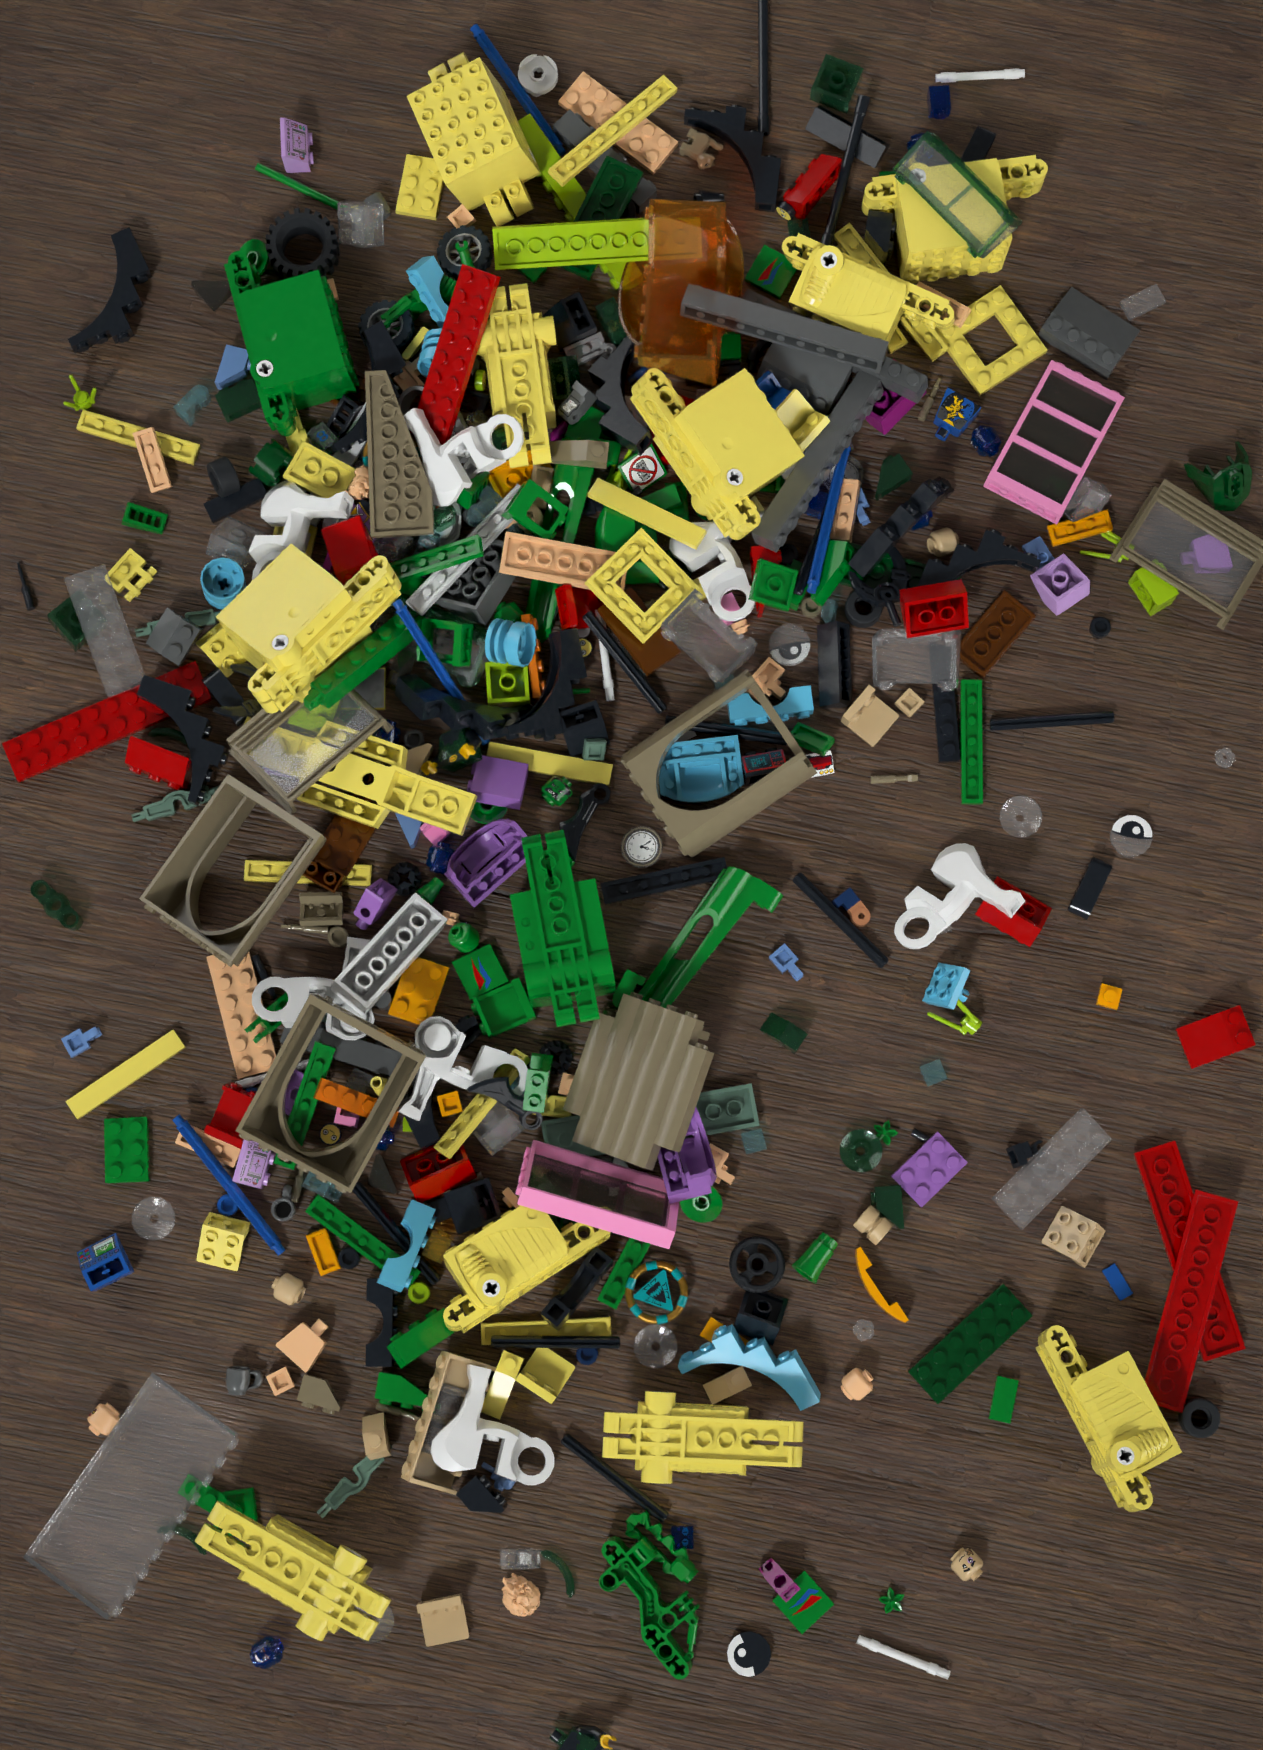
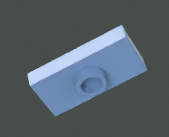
M1041 536L1021 547L1025 554L1027 552L1032 553L1038 557L1037 559L1041 560L1037 571L1054 560Z

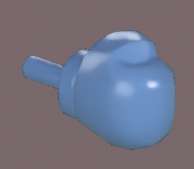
M483 1462L481 1467L492 1473L491 1479L495 1480L494 1487L499 1491L504 1489L510 1490L514 1486V1481L494 1474L495 1468Z

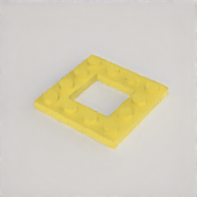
M1001 285L968 306L971 309V313L961 328L952 325V327L946 330L937 327L934 329L949 348L947 352L979 396L1047 353V348ZM995 315L1017 346L985 366L963 335Z
M642 528L584 583L642 643H645L699 589L694 581ZM639 559L669 588L645 613L615 583Z

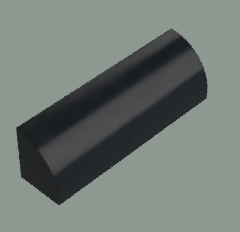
M820 105L815 108L805 129L845 151L852 123ZM861 129L854 157L876 168L890 144Z
M834 621L817 625L819 707H849L852 705L850 624Z

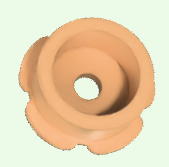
M746 618L730 624L732 627L731 632H736L737 635L749 631L747 627L750 624H748Z
M443 910L442 915L448 919L446 924L454 926L456 922H460L458 920L460 914Z

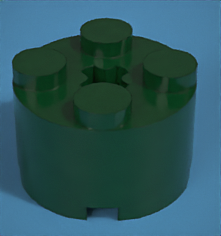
M272 438L271 444L267 442L253 460L256 462L254 468L250 465L249 472L268 487H274L281 482L282 478L280 476L286 471L294 454Z

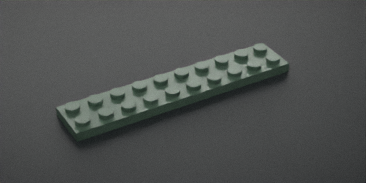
M752 1083L700 1093L696 1108L707 1136L760 1126ZM579 1115L542 1121L544 1143L590 1157L605 1154L572 1141L580 1119ZM686 1136L685 1139L692 1138L694 1136Z

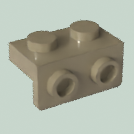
M330 891L299 894L300 926L343 925L344 903L342 892H335V894Z

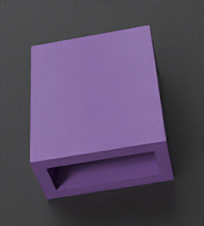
M479 755L478 761L473 762L471 774L474 777L473 780L468 782L467 792L477 795L476 802L520 810L528 777L529 764Z

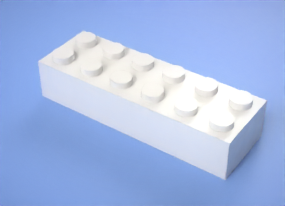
M414 893L334 980L330 990L364 1017L443 930L448 919L417 893Z

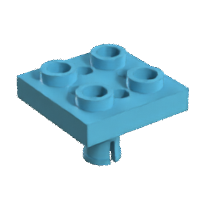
M939 962L933 972V977L922 1001L929 1005L954 1010L958 999L961 1002H965L968 999L962 994L969 996V991L963 989L970 970L965 967Z

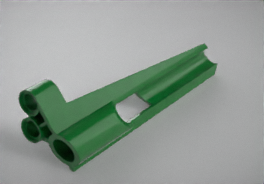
M575 436L566 437L561 440L609 442L607 467L609 465H618L622 446L620 443L601 439H584ZM554 464V476L552 477L553 481L549 494L557 498V492L565 490L570 496L563 539L560 542L571 544L575 542L594 468ZM548 503L542 528L546 531L552 523L554 508ZM532 579L525 614H531L533 618L537 619L538 630L536 631V639L543 643L549 637V634L552 633L558 610L555 589L562 586V584Z
M731 866L723 869L638 993L643 996L642 1000L648 1002L649 998L660 1001V1006L664 1008L667 1007V1004L671 1005L753 902L760 908H766L772 913L783 898V895L761 879L751 876L742 869ZM704 915L711 916L714 925L693 957L689 960L675 959L674 956L700 918Z

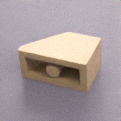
M427 743L409 749L406 770L421 775V766L428 761L433 751V746Z
M739 1366L703 1384L712 1404L752 1386L743 1366Z
M382 1412L363 1417L362 1435L366 1456L370 1460L392 1456L385 1413Z

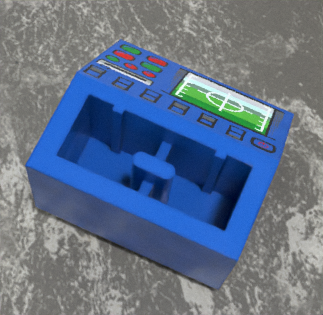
M117 1233L77 1252L81 1272L90 1291L96 1292L135 1272Z

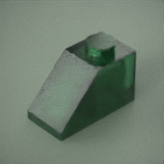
M614 297L596 306V316L612 344L617 348L623 339L631 333L625 316Z
M900 454L896 456L890 455L882 461L883 464L880 469L875 493L876 501L911 480L913 473Z
M772 1012L760 1028L761 1032L794 1054L808 1035L793 1023Z
M901 1185L874 1187V1192H870L871 1205H875L880 1214L891 1221L898 1230L904 1229Z

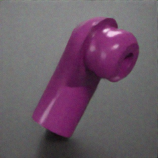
M562 420L550 433V441H561L563 439V434L569 426L565 421Z

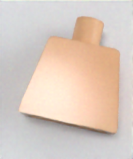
M320 1318L311 1327L302 1322L277 1342L275 1346L305 1373H308L327 1344L321 1335L329 1326Z

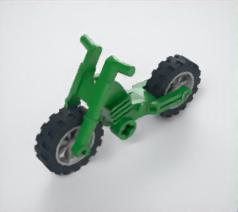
M462 225L457 229L454 227L449 233L446 232L443 235L444 238L440 239L438 243L437 258L443 272H446L447 275L443 274L441 278L440 294L447 306L450 305L462 266L458 264L460 261L462 264L487 272V267L491 266L490 260L493 259V253L489 239L482 230H477L474 226L466 227V225ZM471 243L477 245L476 247L469 249ZM478 251H479V254H478L477 257H475L474 255H472V253H475V252H478ZM451 255L458 256L454 261L450 258ZM417 289L402 297L398 302L395 300L391 302L382 300V302L378 303L377 301L373 303V306H368L365 309L366 312L361 315V322L358 324L359 334L365 346L366 343L361 333L380 320L384 323L400 353L402 349L405 350L408 347V343L413 340V334H415L414 320L418 318L419 314L428 310L427 306L421 301Z

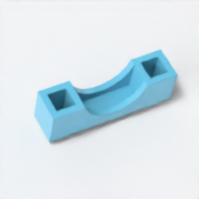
M426 256L419 259L406 272L409 276V281L420 294L421 301L430 311L431 318L442 329L449 308L444 303L440 294V281L444 273L434 256Z
M811 685L790 688L785 700L773 706L782 721L789 720V717L797 716V719H804L813 714L814 706ZM743 693L727 704L730 724H735V726H745L747 722L753 721L756 724H763L770 720L764 708L753 701L749 693Z
M415 1200L410 1201L401 1225L407 1230L410 1237L409 1250L401 1257L388 1258L377 1283L400 1293L404 1287H409L413 1277L409 1274L412 1267L416 1268L421 1256L417 1254L420 1247L424 1249L429 1237L426 1236L428 1228H433L437 1218L433 1216L436 1209Z

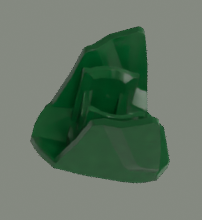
M1239 441L1235 442L1237 453L1235 462L1229 455L1226 456L1230 466L1220 470L1217 474L1212 471L1208 464L1205 465L1203 472L1190 463L1184 464L1187 476L1194 482L1195 486L1215 510L1235 511L1249 496L1252 469L1249 465V456Z

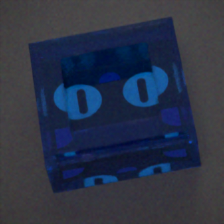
M671 1526V1535L674 1536L675 1549L681 1547L694 1549L693 1526Z

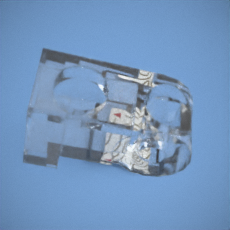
M500 1547L499 1568H541V1550Z

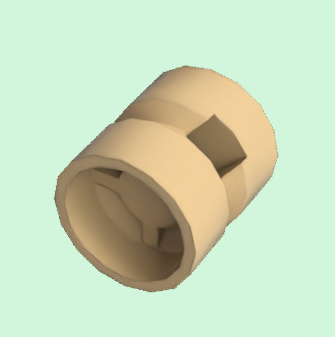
M870 1204L853 1226L861 1233L866 1232V1238L874 1245H877L894 1224L886 1217L881 1218L879 1216L880 1212Z

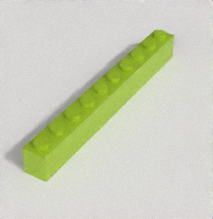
M528 114L518 120V123L541 172L536 177L542 178L544 189L548 194H553L555 197L553 200L558 209L565 211L567 222H573L587 194L575 177L562 187L548 174L549 168L558 162L561 157L532 115ZM634 262L599 264L601 271L604 274L608 273L611 279L609 281L615 290L619 289L621 294L642 282V273Z

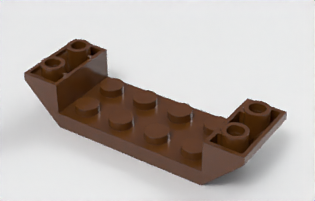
M371 773L366 774L363 778L365 785H370L374 781V776ZM351 792L347 794L378 805L376 801ZM335 814L323 834L327 839L325 844L302 876L335 894L345 880H347L349 873L353 870L354 865L358 862L377 829Z

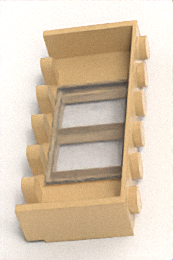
M441 1350L436 1360L434 1375L429 1382L430 1390L428 1397L424 1399L422 1404L423 1412L421 1418L416 1423V1434L414 1440L409 1445V1453L402 1467V1479L456 1495L457 1491L451 1487L454 1477H460L462 1471L451 1472L443 1470L434 1463L431 1455L432 1440L455 1417L469 1388L467 1365H475L491 1369L492 1371H495L496 1367ZM488 1383V1386H487L485 1392H487L488 1389H489V1383Z

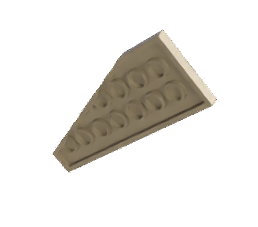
M386 370L365 371L371 538L434 535L433 492Z

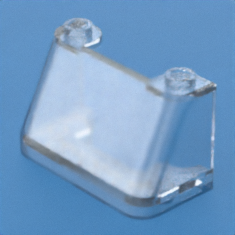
M694 589L662 622L661 634L666 640H672L708 672V676L717 683L719 681L723 683L752 657L758 643L751 637L743 640L744 635L735 633L709 610L710 605L707 603L704 605L700 600L703 595Z
M886 628L878 630L872 637L873 687H879L880 690H889L896 683L937 684L938 687H941L942 691H953L954 688L958 687L961 631L954 630L907 638L905 629Z

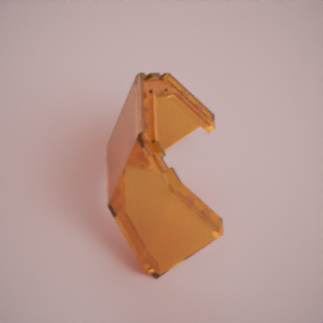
M650 199L649 207H645V220H649L648 265H644V277H647V284H643L642 291L646 301L641 304V316H644V323H640L639 334L641 339L639 340V345L634 347V358H638L639 366L650 369L657 368L664 373L717 386L723 328L680 316V310L688 284L699 285L703 288L725 294V270L722 269H726L727 256L726 202Z

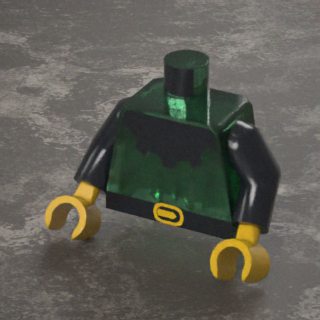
M470 728L451 729L441 734L436 756L431 761L423 763L421 770L426 776L430 773H437L438 768L456 772L482 760L479 747L482 743L481 738Z
M593 1725L572 1726L568 1734H565L556 1727L549 1737L550 1740L559 1745L557 1750H602L603 1748L612 1750L613 1748L608 1745L609 1739L617 1740L615 1736L607 1735L604 1731Z

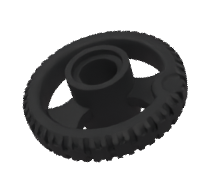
M753 1236L742 1240L735 1246L730 1255L729 1269L733 1280L742 1289L753 1293H762L771 1290L780 1282L785 1271V1259L781 1249L775 1242L765 1237ZM758 1244L770 1248L777 1260L775 1262H768L764 1254L758 1253ZM745 1250L749 1254V1258L746 1261L747 1270L743 1273H738L737 1258L740 1252ZM753 1259H760L762 1261L763 1268L761 1270L752 1268L751 1262ZM766 1271L774 1276L766 1284H751L753 1276H760Z

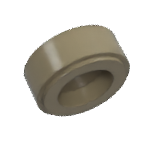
M811 596L805 598L801 605L802 614L807 618L819 616L822 606H818L811 599Z
M335 926L328 932V941L333 947L342 948L347 945L349 933L345 928Z

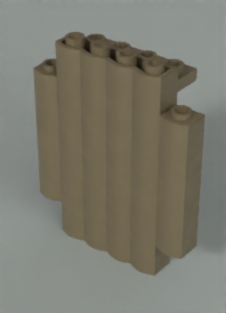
M631 992L630 996L623 994L616 1014L604 1010L603 1014L599 1013L600 1019L593 1021L563 1110L580 1116L572 1141L636 1166L653 1170L661 1147L676 1152L681 1151L714 1053L707 1051L708 1046L697 1043L698 1039L708 1041L710 1036L709 1032L703 1031L704 1021L698 1020L697 1014L686 1011L684 1015L678 1013L680 1008L668 1004L664 1008L660 1006V1001L649 998L648 1002L642 1000V995Z

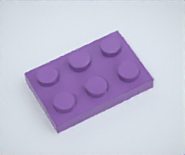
M937 1131L891 1177L922 1208L968 1162Z

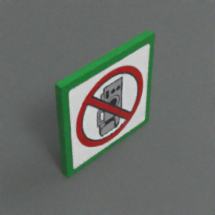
M652 443L641 456L634 453L617 465L630 491L634 490L637 486L642 491H645L668 474Z

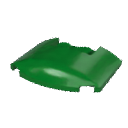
M645 500L655 505V500ZM603 505L604 508L598 517L595 529V548L617 552L640 528L657 543L656 530ZM641 559L627 570L625 585L659 583V578Z

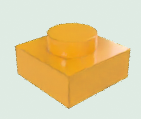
M1102 983L1096 1005L1117 1010L1122 989Z
M458 1091L437 1096L442 1118L463 1112Z

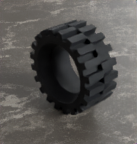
M295 208L294 214L291 215L289 211L283 213L285 217L283 219L278 216L275 219L276 226L271 224L268 228L270 234H266L267 244H265L266 251L269 252L268 257L276 275L279 274L281 280L319 270L321 276H326V273L332 275L335 272L333 265L338 266L340 248L333 225H330L329 219L326 216L322 219L321 213L315 211L314 215H312L309 208H305L304 213H301L299 208ZM302 234L312 235L323 244L322 252L318 259L307 265L294 264L284 255L288 242Z

